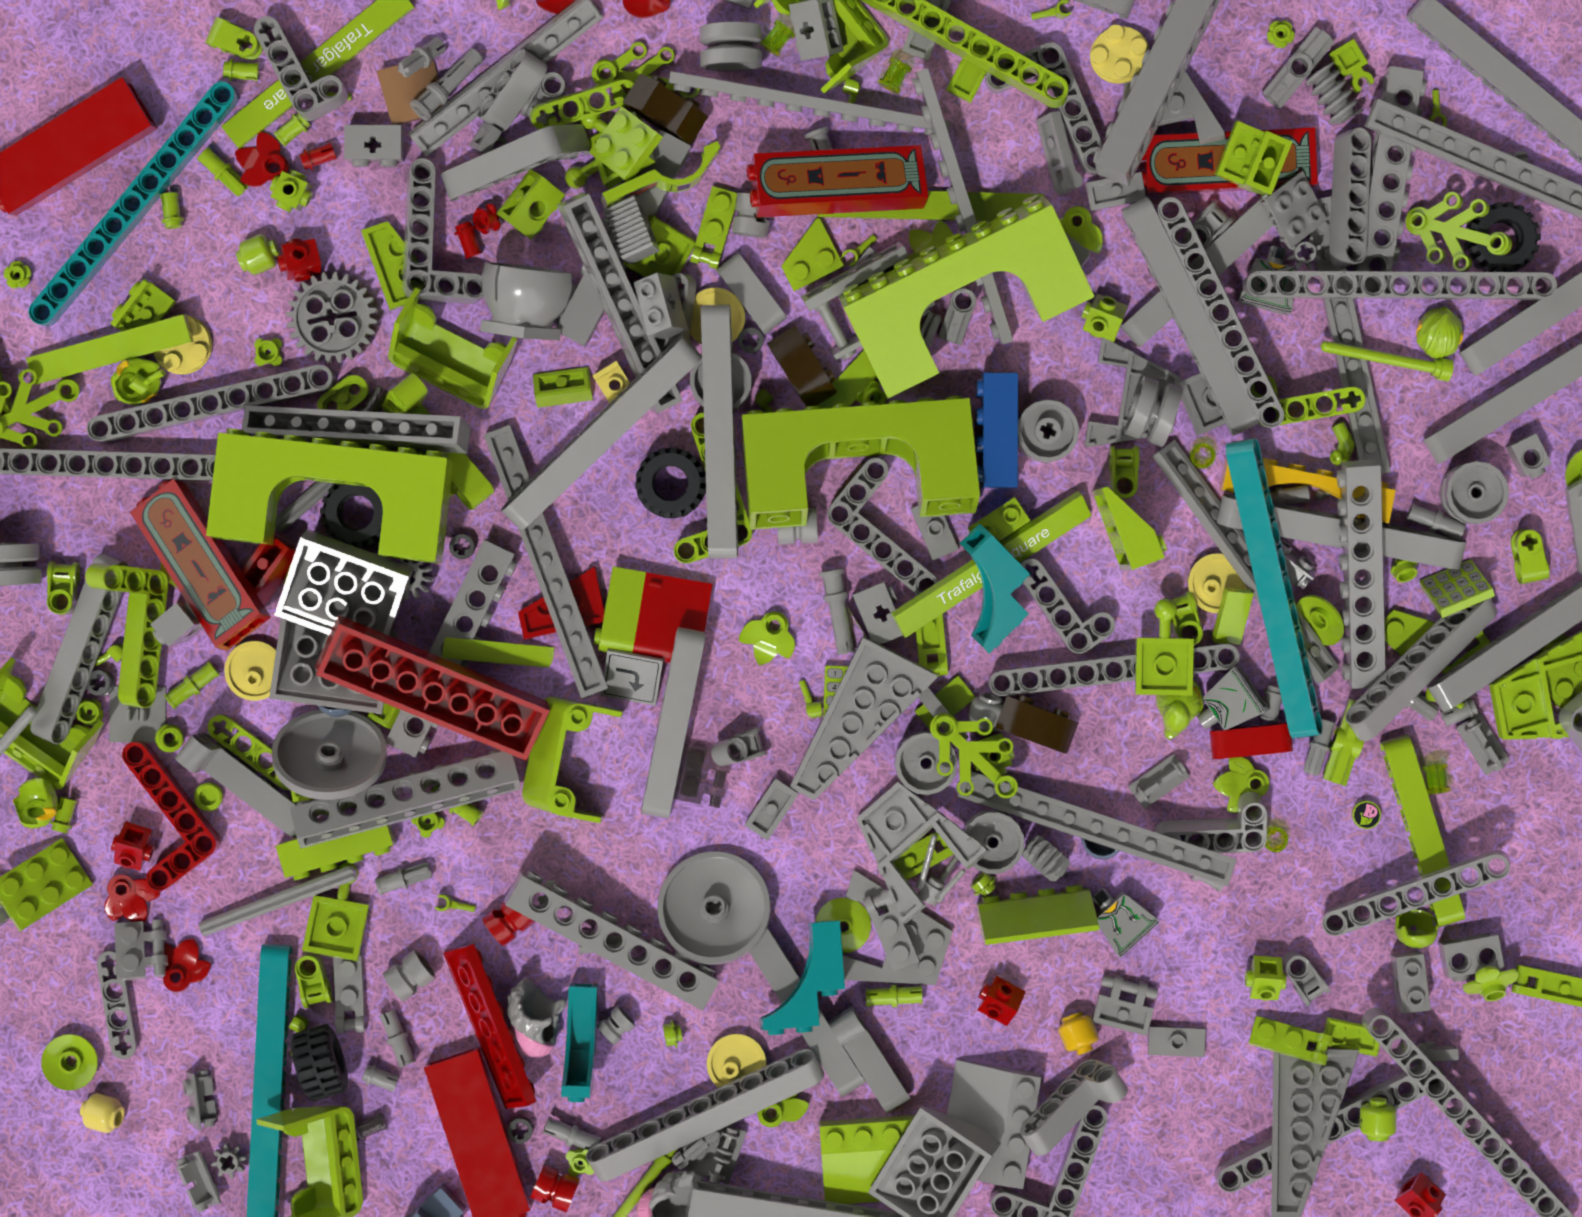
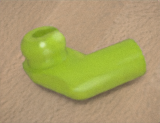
M1345 422L1339 423L1332 428L1339 442L1336 450L1330 454V460L1334 465L1350 461L1355 442Z

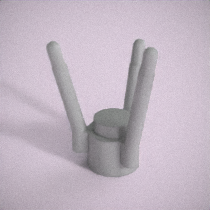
M936 835L931 836L922 872L915 885L916 888L920 889L917 893L920 898L934 906L938 902L941 903L945 895L965 874V869H961L945 886V880L958 862V858L954 856L940 878L930 876L929 879H926L937 839Z

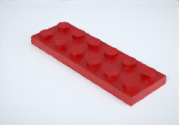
M474 943L443 952L505 1109L525 1107L537 1102L535 1087L527 1078L524 1070V1060L517 1053L513 1043V1032L507 1027L503 1018V1007L496 1000L493 993V982L483 968L481 952L475 948Z

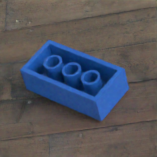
M983 373L981 379H977L975 382V398H981V408L975 409V426H980V436L975 437V453L980 454V465H977L978 481L980 488L1014 489L1018 487V373Z

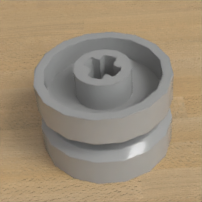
M718 22L699 27L700 43L710 47L700 52L701 69L710 71H745L762 67V52L758 48L752 47L761 42V25L750 22Z
M732 352L734 410H737L747 401L750 395L752 376L747 363L739 355ZM701 358L690 373V388L696 401L704 408Z
M1143 376L1129 407L1124 435L1139 439L1145 433L1148 424H1150L1147 433L1148 443L1163 447L1174 424L1183 388L1167 384L1161 391L1159 398H1157L1160 388L1159 381Z
M1043 400L1035 402L1022 411L1018 418V447L1026 457L1035 462L1050 463L1061 460L1073 450L1078 441L1079 426L1077 418L1069 407L1059 401ZM1043 427H1048L1051 430V435L1047 438L1043 437L1044 433L1041 431Z
M1478 461L1457 465L1448 471L1440 484L1439 490L1441 506L1447 515L1456 521L1466 524H1480L1496 518L1505 508L1509 495L1506 478L1500 470L1489 463ZM1477 489L1478 496L1472 497L1471 490Z
M21 542L0 543V586L42 583L40 568L23 567V562L37 561L41 558L40 544H21Z
M921 731L909 735L900 743L895 753L894 765L898 778L906 788L917 794L931 795L941 792L950 785L956 775L958 762L955 750L950 745V761L954 766L953 772L948 776L939 775L936 771V764L939 761V740L934 738L931 732ZM924 758L931 760V764L928 765L927 769L922 768L921 760ZM947 762L941 763L940 771L947 773L950 770L949 764Z
M983 810L974 814L965 823L963 830L990 850L973 865L977 870L987 874H1001L1012 869L1020 860L1024 850V835L1017 822L1007 813L998 810ZM991 837L998 839L996 840L998 845L994 848L987 844L988 839Z

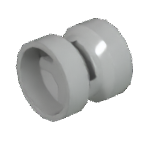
M617 1005L611 1011V1015L607 1019H602L597 1024V1027L613 1045H616L622 1040V1035L625 1032H631L636 1027V1024Z

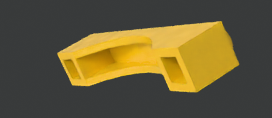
M1226 457L1219 490L1235 493ZM1263 458L1269 487L1289 483L1307 484L1308 486L1321 489L1337 499L1342 498V488H1338L1337 478L1333 477L1334 472L1317 469L1315 474L1305 472L1306 466L1289 464V468L1278 466V461ZM1381 482L1382 523L1387 524L1390 521L1396 490L1389 489V483ZM1356 487L1353 490L1352 497L1358 498L1362 496L1365 487ZM1358 514L1355 517L1365 520L1366 516L1365 514Z

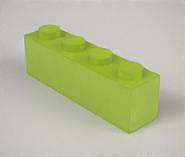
M391 825L301 849L297 838L280 843L275 847L285 878L293 876L294 881L309 877L310 870L320 868L322 873L337 868L336 863L347 860L348 864L364 860L363 854L374 851V855L378 856L391 852L390 846L395 845L396 840Z

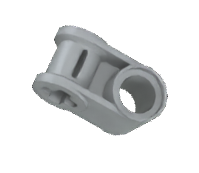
M555 72L545 74L525 103L521 115L524 117L529 116L534 106L565 96L567 83L563 77ZM552 79H557L561 83L560 90L555 94L548 93L546 89L547 83ZM556 105L552 106L555 112L549 114L545 112L544 114L540 113L536 121L542 122L543 125L547 124L546 119L555 116L557 112Z
M1216 200L1193 223L1196 231L1203 237L1205 248L1235 220L1233 217H1228L1217 206L1218 202ZM1189 229L1185 231L1182 237L1183 244H1187L1190 241L1191 231Z
M760 728L749 729L735 734L736 736L715 743L711 750L713 761L717 765L727 766L768 754L767 750L762 747L758 734Z
M1289 952L1283 957V971L1307 1007L1311 1005L1312 1000L1324 992L1326 994L1331 992L1320 974L1301 953ZM1297 959L1302 960V968L1298 972H1291V963Z

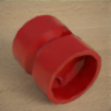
M504 901L501 903L500 910L493 909L482 918L489 932L504 947L517 937L518 930L524 932L535 923L534 920L506 906Z
M544 1164L530 1198L543 1204L550 1201L553 1208L567 1213L580 1178L568 1173L561 1176L558 1169Z

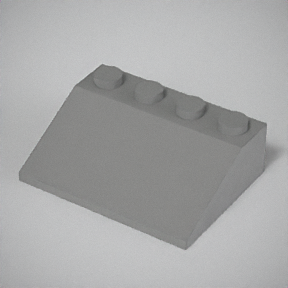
M307 529L300 537L275 616L330 635L338 615L390 636L414 568Z
M281 618L269 699L383 714L385 703L316 675L315 665L329 637L328 634ZM391 630L390 636L397 639L398 631Z
M956 1060L947 1115L975 1125L1001 1142V1145L978 1181L1023 1189L1030 1147L1022 1137L1020 1129L1036 1111L1041 1083L1039 1073Z
M921 1106L868 1193L903 1217H955L1001 1145V1142L975 1125Z

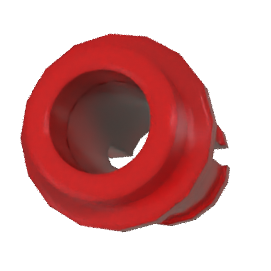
M331 142L309 151L303 149L304 152L299 154L304 169H311V171L314 170L313 167L337 160Z
M471 221L455 226L456 232L454 233L455 236L458 235L466 259L482 254L473 230L476 227L472 226Z

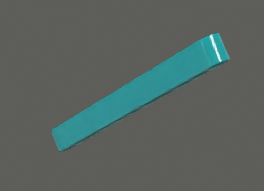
M223 81L216 82L211 86L31 303L28 314L34 323L48 327L54 325L158 201L160 194L167 190L236 107L239 95L233 86ZM222 90H230V99L227 102L220 103L218 101V94ZM205 111H211L213 115L211 122L206 125L201 124V114ZM186 133H193L195 137L193 144L190 146H183L182 138ZM170 154H174L176 156L175 165L171 168H166L164 165L165 158ZM151 176H157V187L148 190L146 187L147 179ZM135 197L139 198V209L130 212L128 208L129 201ZM120 219L122 228L118 233L114 234L110 230V225L114 220ZM102 241L104 244L103 252L99 255H94L92 246L95 242ZM83 262L86 266V272L84 275L77 277L74 273V268L78 263ZM66 284L68 293L64 298L59 299L56 290L60 285ZM43 306H48L50 315L46 320L41 321L38 315L39 310Z
M1256 438L1230 442L1226 444L1227 462L1289 733L1292 739L1321 735V715L1259 442Z
M262 944L260 952L246 1217H278L276 1205L279 1206L280 1183H277V1177L280 1178L281 1155H279V1150H282L283 1131L257 1125V1119L284 1111V1099L281 1098L282 1094H285L286 1071H283V1066H286L287 1043H284V1041L288 1037L289 1015H286V1010H289L290 987H287V984L291 980L292 959H289V954H292L291 945Z

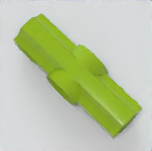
M1349 698L1340 725L1336 727L1333 733L1336 736L1334 741L1330 742L1329 748L1331 752L1322 779L1343 786L1347 785L1354 761L1359 757L1364 745V741L1356 737L1345 718L1348 709L1356 702V700Z

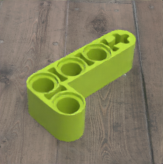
M1267 375L1279 398L1275 379ZM1256 381L1251 386V392L1255 397L1261 398L1265 395H1261L1256 391ZM1347 387L1279 399L1285 412L1284 420L1280 425L1360 411L1366 403V396L1357 387ZM1351 391H1354L1356 396H1361V401L1356 404L1357 407L1352 408L1349 403L1341 404L1343 410L1337 411L1338 402L1334 394L1341 393L1340 399L1348 398ZM1327 396L1332 400L1333 407L1329 412L1322 413L1317 409L1316 404L1320 397ZM1295 401L1301 402L1304 406V413L1298 418L1292 417L1288 411L1289 405ZM1275 407L1273 408L1276 411V418L1270 423L1277 422L1280 417L1279 411Z

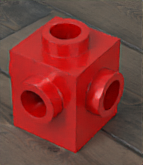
M299 238L291 239L286 244L281 245V255H277L280 272L285 271L287 281L293 279L296 282L306 281L311 276L321 274V261L315 239L304 241Z
M125 821L119 835H115L111 845V851H115L114 863L125 868L141 871L145 861L150 862L153 856L155 846L151 845L152 829Z
M996 975L990 985L987 983L983 985L978 995V998L981 999L978 1011L1008 1026L1018 1012L1026 991Z
M1420 1172L1403 1184L1394 1201L1411 1217H1436L1443 1209L1441 1203L1446 1194L1423 1172Z

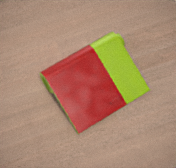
M613 566L602 629L596 628L593 645H599L598 651L607 652L609 648L662 658L663 662L670 663L678 627L705 632L713 584Z

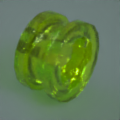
M1205 443L1195 445L1189 453L1191 463L1200 469L1211 466L1216 457L1212 446ZM1200 448H1205V453L1209 452L1210 458L1205 460V464L1198 463L1200 459H1195V454L1200 452Z
M1273 826L1267 828V839L1269 834L1275 835L1276 832H1279L1281 834L1279 838H1282V843L1271 847L1269 845L1271 841L1267 840L1264 847L1271 852H1281L1288 844V835L1283 829Z

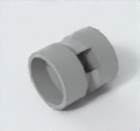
M737 193L735 210L739 212V215L734 217L732 234L754 238H768L770 222L766 217H756V208L750 205V193Z
M808 507L806 526L777 528L778 545L795 544L796 540H800L802 544L818 543L816 507Z
M416 949L402 958V965L394 964L383 972L387 984L403 1002L417 993V986L424 988L436 979L433 969Z

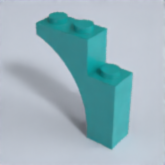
M979 523L959 544L976 563L983 586L982 609L971 636L990 654L1029 615L1010 594L1020 587L1030 574Z
M840 921L808 922L809 952L806 966L798 985L780 1006L759 1018L760 1029L763 1031L767 1030L768 1035L785 1034L784 1029L796 1028V1033L812 1032V1026H820L817 992L821 991V996L838 995V990L845 989Z
M570 983L568 989L567 1034L561 1097H568L569 1102H585V1098H590L593 1091L594 1056L597 1040L598 984Z

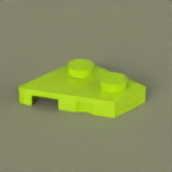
M820 218L813 222L781 266L793 292L844 267Z
M1391 610L1384 618L1385 642L1402 657L1435 622Z

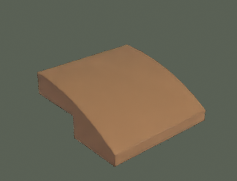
M434 60L431 61L429 67L421 68L409 77H404L402 73L398 72L397 68L399 65L376 71L392 125H402L421 119L412 110L410 102L413 99L417 100L427 90L426 86L429 83H436L439 80ZM440 104L431 114H433L443 105Z

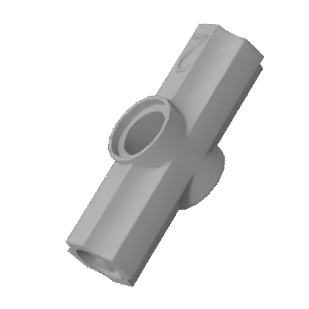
M1317 27L1313 29L1262 92V95L1270 104L1279 109L1284 106L1335 43L1331 36ZM1292 62L1302 63L1305 68L1304 74H1295L1291 68Z

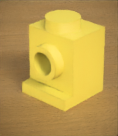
M617 361L592 375L609 403L630 384ZM613 380L620 382V388L616 391L610 389V383Z

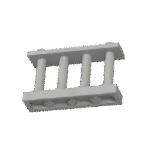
M900 242L895 243L801 296L809 311L813 309L819 311L837 344L836 347L830 349L831 354L836 360L839 358L844 360L853 356L856 353L855 349L862 345L857 335L848 340L846 339L828 306L830 304L829 300L838 295H843L842 291L849 286L860 284L863 281L864 283L869 282L868 278L886 268L894 270L896 263L909 256L905 247ZM934 302L927 306L922 316L930 312V307L935 305Z

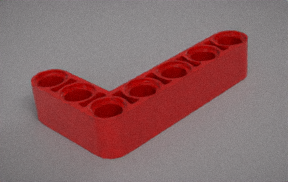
M135 741L123 748L122 759L185 841L184 844L152 867L147 873L146 882L152 890L163 891L174 885L212 856L219 849L221 842L217 832L150 745L143 741ZM135 746L140 747L143 751V758L140 762L135 761L131 756V751ZM151 769L158 770L161 775L158 784H154L149 780L148 774ZM168 791L174 792L178 797V802L175 806H171L166 802L165 796ZM186 813L191 814L195 819L193 828H187L183 824V816ZM202 836H207L212 841V848L209 851L204 850L200 846ZM180 853L188 855L190 859V864L187 868L181 867L178 863L177 858ZM158 870H162L167 874L168 880L165 885L159 884L155 879V874Z

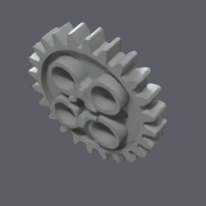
M323 272L322 281H318L315 276H311V286L302 282L303 293L295 290L293 292L298 297L297 302H288L294 307V311L286 312L287 316L293 318V321L286 324V326L296 330L290 335V338H300L296 347L300 349L307 346L304 354L306 356L316 352L315 360L318 362L324 355L327 364H331L333 357H336L338 363H343V355L353 360L352 351L354 350L363 354L360 345L362 343L371 345V342L366 337L367 335H376V332L370 329L371 325L379 324V321L371 318V315L377 313L378 309L369 307L375 299L373 297H364L369 291L368 288L365 287L358 290L360 281L356 279L350 285V276L346 274L340 280L337 272L333 273L332 279H329L328 275ZM343 294L349 295L351 299L350 305L345 309H339L337 305L338 298ZM315 299H320L323 304L322 310L317 314H312L309 309L310 303ZM330 311H333L336 315L357 312L355 317L335 319L334 325L328 321L308 324L310 319L329 317ZM347 322H353L356 327L355 333L350 337H345L342 333V327ZM320 327H325L328 331L327 338L322 342H317L314 337L315 331Z

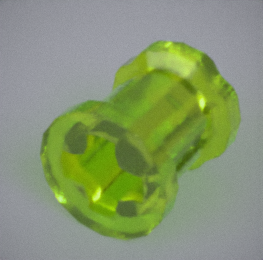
M775 20V26L765 39L761 38L760 45L778 58L781 55L780 50L789 39H794L796 35L782 22Z
M890 57L888 60L889 66L884 76L878 79L877 84L899 95L901 91L899 87L906 74L911 73L912 68L900 60Z
M1448 763L1422 766V770L1426 771L1428 794H1440L1451 791V786H1448L1446 776Z

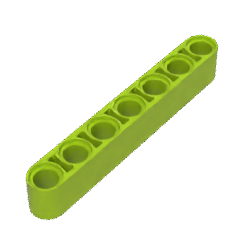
M1406 734L1380 742L1381 751H1384L1386 755L1383 758L1389 777L1393 778L1394 781L1391 784L1398 805L1401 804L1402 807L1400 813L1406 832L1409 831L1410 833L1408 839L1414 858H1418L1419 863L1416 865L1420 876L1450 866L1409 735ZM1440 877L1436 879L1435 885L1440 890H1447L1450 888L1451 882L1445 877ZM1459 894L1429 904L1431 912L1434 911L1435 913L1433 920L1438 925V928L1465 919V912Z

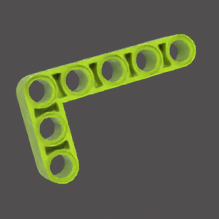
M413 373L388 392L382 405L385 413L431 415L422 405L428 393L427 388ZM418 451V452H419L420 454H424V453H426L427 451ZM444 452L447 458L454 462L451 484L455 489V495L467 508L474 510L494 493L492 485L465 453Z
M699 413L691 421V430L706 472L705 434H701L696 430L697 421L704 418V413ZM736 483V498L739 503L737 525H744L748 530L747 538L743 541H738V547L751 540L753 532L750 530L749 518ZM708 531L679 540L673 550L675 558L679 562L687 564L709 557L708 548L705 545ZM683 543H690L694 547L695 552L690 559H683L679 555L678 550Z
M94 563L88 567L85 574L86 582L91 588L129 593L118 686L119 701L126 706L148 708L154 703L156 698L162 646L153 635L154 628L150 624L166 610L168 577L160 570Z

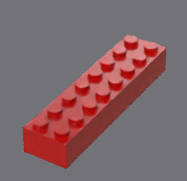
M338 615L315 665L316 675L523 760H527L550 712L546 700Z

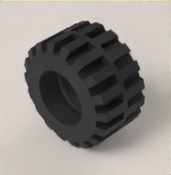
M1498 202L1489 205V212L1486 216L1477 217L1468 222L1466 225L1468 229L1488 234L1493 224L1501 222L1510 226L1516 235V246L1513 252L1502 256L1492 254L1487 249V246L1466 240V243L1463 244L1464 250L1468 249L1470 254L1468 256L1476 263L1474 267L1478 270L1482 268L1485 270L1484 272H1515L1534 259L1533 254L1538 252L1540 247L1537 245V241L1541 240V233L1537 234L1536 231L1539 228L1538 222L1533 223L1531 219L1534 215L1531 212L1526 213L1524 211L1525 207L1521 205L1514 206V202Z
M673 447L661 448L656 452L650 453L641 462L636 473L635 489L637 490L639 500L647 510L659 517L675 519L688 515L701 503L706 491V475L700 462L689 452ZM669 466L681 469L688 480L686 492L675 500L662 498L656 492L654 486L657 473Z
M346 484L331 486L328 489L329 493L327 496L323 497V508H320V514L323 516L321 522L327 529L326 533L335 540L357 548L370 547L377 542L379 543L383 507L378 494L370 487ZM354 496L367 498L371 502L374 512L370 524L359 530L348 527L342 518L343 505L349 498Z
M326 1023L294 1033L291 1039L292 1059L298 1080L306 1096L314 1102L346 1092L348 1086L347 1067L340 1043L333 1029Z

